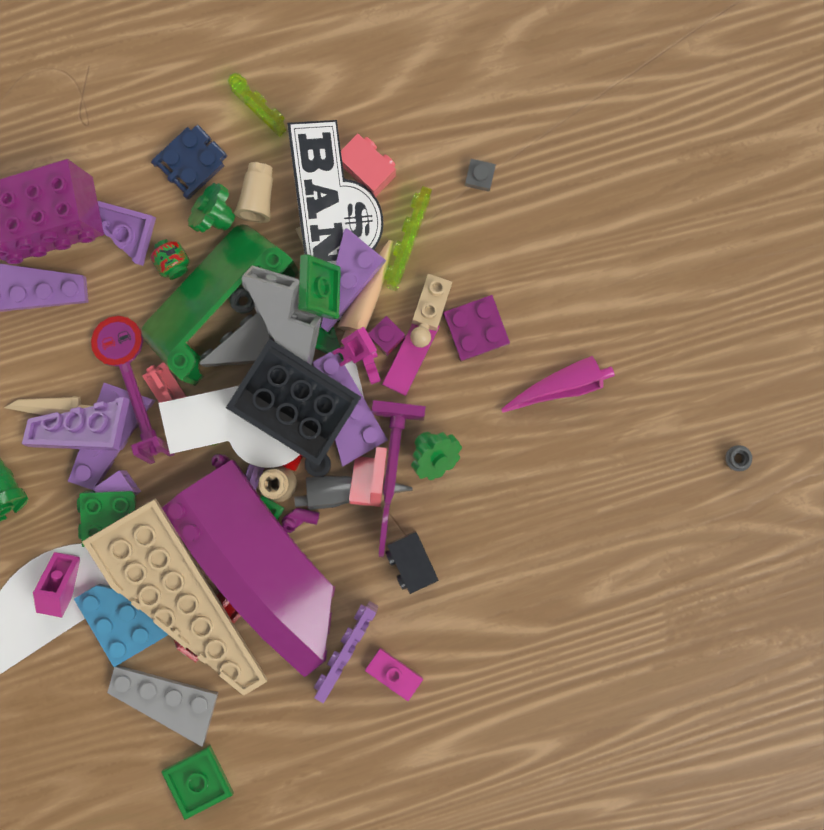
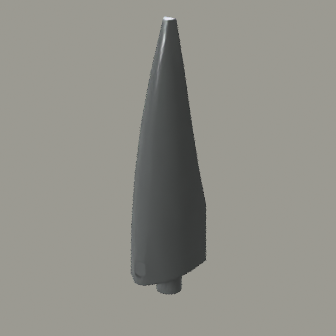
M306 477L307 495L294 496L295 507L308 506L309 510L335 508L349 503L352 477ZM395 483L394 493L413 491L410 486Z

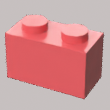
M357 134L341 150L343 169L357 182L366 186L376 197L396 177V168H394L396 165L386 154L382 156L376 151L377 146L368 137L362 138Z

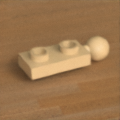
M430 274L427 275L412 320V324L419 326L410 335L414 346L419 348L427 346L431 341L429 329L437 331L452 285L451 281Z

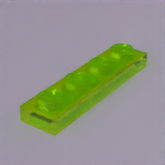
M422 186L420 194L415 192L410 206L414 208L411 218L408 216L405 218L402 227L405 235L402 242L397 241L393 251V255L397 257L393 266L388 265L384 280H387L388 289L398 290L432 197V189Z

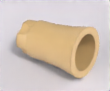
M258 162L249 163L248 170L244 176L240 198L234 211L237 217L256 223L270 221V201L273 184L271 166Z
M284 466L269 468L259 479L261 493L275 502L288 500L293 496L297 488L295 474ZM274 479H279L278 489L272 487Z

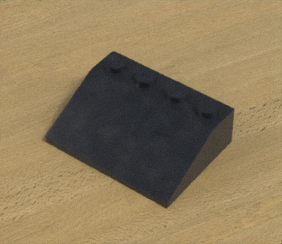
M269 339L225 408L319 466L360 401L361 396Z

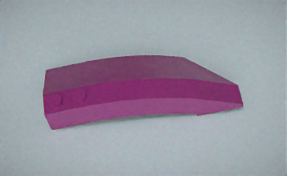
M230 460L184 489L162 507L176 532L207 576L264 641L303 677L309 675L326 661L327 635L330 633L332 616L330 610L335 586L325 578L296 545L264 504L234 460Z

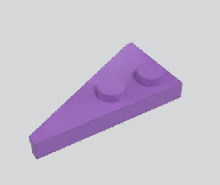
M98 201L104 234L110 237L116 246L125 251L135 264L143 266L156 217Z
M347 228L343 232L336 265L341 268L339 318L386 262L382 256ZM323 317L321 327L329 332L338 319L331 320Z

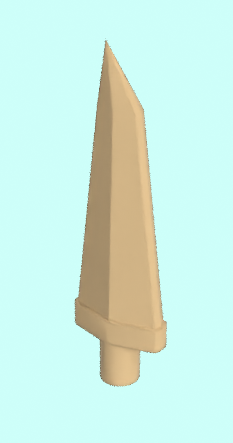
M73 396L64 398L18 399L4 408L47 415L56 412L62 414L70 412V409L87 408L92 407V405H81V398Z

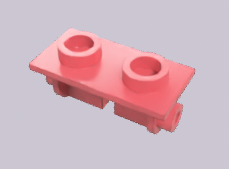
M164 362L157 367L155 365L150 366L146 369L147 373L142 376L159 403L187 397Z

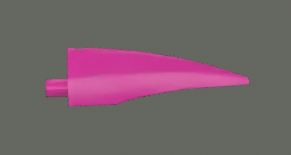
M593 356L582 359L549 375L519 394L501 409L502 413L540 402L581 396L604 388L603 380L615 376L612 366L600 370Z

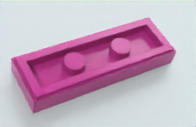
M415 324L411 325L382 384L383 386L404 396L407 395L440 328L439 325L437 331L429 329L431 341L422 348L414 346L411 342V332L419 327Z

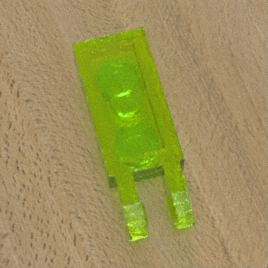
M235 72L230 75L228 84L232 88V92L280 137L286 131L283 122L284 116L276 108L271 110L265 104L267 102L257 90L252 92L249 85H247V80L241 74L239 75V73Z

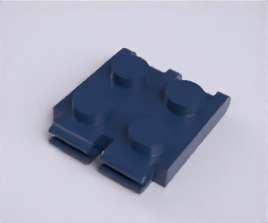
M196 125L192 130L189 127L185 128L151 161L155 167L158 166L168 176L167 180L170 183L176 184L183 192L186 200L197 193L224 167L222 161L227 157L226 153L215 141L206 146L212 139L199 125ZM163 161L173 170L172 173L162 164ZM178 178H180L189 188L187 189V188L178 180Z

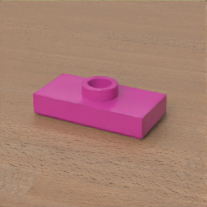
M379 648L365 669L368 674L407 701L410 700L423 681V677L382 648Z

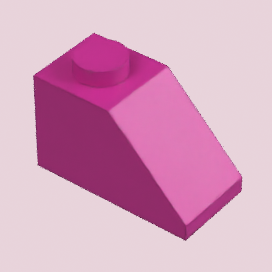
M57 552L53 553L33 591L36 613L63 617L73 596L80 557Z

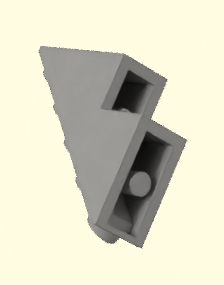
M252 265L243 275L242 283L254 300L257 313L262 316L267 325L269 336L277 344L312 365L321 316L296 309L299 295V279Z
M298 295V301H297L296 309H298L299 295ZM256 313L254 316L250 314L240 322L241 327L237 331L227 333L221 338V344L213 350L211 348L202 354L200 365L215 367L254 364L268 340H273L267 332V325L262 316Z

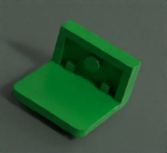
M86 490L79 493L77 511L80 513L81 523L78 526V536L82 541V547H85L83 544L85 539L136 510V496L133 491L95 492L94 490Z

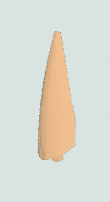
M388 240L379 253L386 262L343 313L337 328L345 331L342 340L362 327L367 328L385 279L393 245L392 240Z

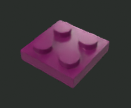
M493 295L443 312L461 362L510 344Z

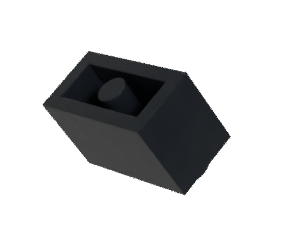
M417 531L388 543L389 550L385 551L390 565L396 564L400 572L396 577L402 590L407 589L409 594H412L439 581Z

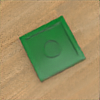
M309 254L300 255L299 310L331 320L339 319L340 266Z
M211 745L161 771L184 820L234 794Z

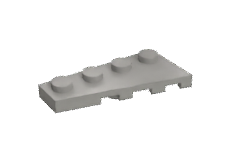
M119 665L114 667L107 692L202 747L205 744L218 697V692Z

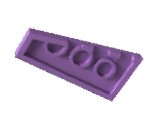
M0 264V312L88 303L87 280L83 275Z
M332 351L314 361L312 365L361 396L360 401L334 441L341 466H344L386 442L387 438L346 366L341 367L339 363L343 362L339 354L334 355Z
M104 383L97 403L102 401L106 403L116 401L115 398L126 397L130 400L127 390ZM142 396L147 411L155 400ZM131 400L128 405L119 451L79 449L68 482L91 490L100 484L113 465L114 459L120 450H123L132 432L139 426Z
M126 397L115 398L116 401L109 403L102 401L94 403L92 407H77L70 409V412L62 414L56 412L30 418L27 420L22 444L27 447L119 451L130 400Z
M369 601L366 606L361 604L354 616V619L357 620L353 630L349 627L347 628L340 641L344 643V646L339 653L334 651L327 663L331 667L326 676L321 674L314 686V689L318 690L314 697L316 700L322 703L325 702L343 667L352 656L356 644L366 632L370 620L372 621L376 615L378 605Z

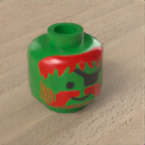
M164 239L154 245L155 250L150 258L161 277L174 280L183 276L188 271L187 267L190 264V260L179 242H169L167 239Z

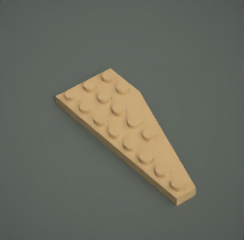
M156 498L83 541L84 546L114 591L118 594L121 593L132 602L131 604L136 609H140L153 619V622L184 648H188L196 654L197 658L204 664L207 663L219 673L221 678L243 696L267 682V677Z

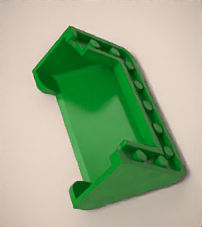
M241 224L234 227L142 327L141 334L145 342L180 380L196 386L204 376L199 370L201 356L187 342L241 285L242 277L253 265L295 278L300 273L291 257L248 225Z

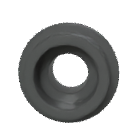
M244 287L236 289L230 296L231 307L238 313H249L255 307L254 300L249 291ZM241 297L248 298L246 305L239 304Z
M733 446L726 452L725 461L730 469L744 471L752 463V454L745 446ZM737 453L742 457L740 463H736L734 460V456Z

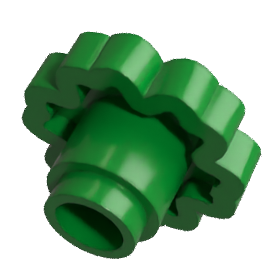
M213 183L208 186L203 195L199 196L191 209L192 214L188 218V226L201 233L208 230L211 226L223 231L227 230L233 224L236 216L232 212V208L225 203L229 197L228 189L220 183Z
M424 432L415 439V452L412 455L415 460L411 463V467L420 479L426 477L428 480L440 478L446 470L453 469L459 461L460 455L458 453L462 450V446L453 434L447 436L444 432L439 434Z

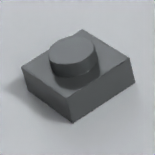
M471 159L465 186L490 192L496 164Z

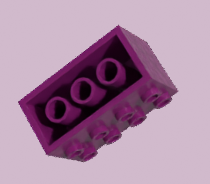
M69 159L0 179V259L8 264L21 263L23 259L28 257H42L52 250H66L71 245L79 242H93L96 237L104 235L93 177Z

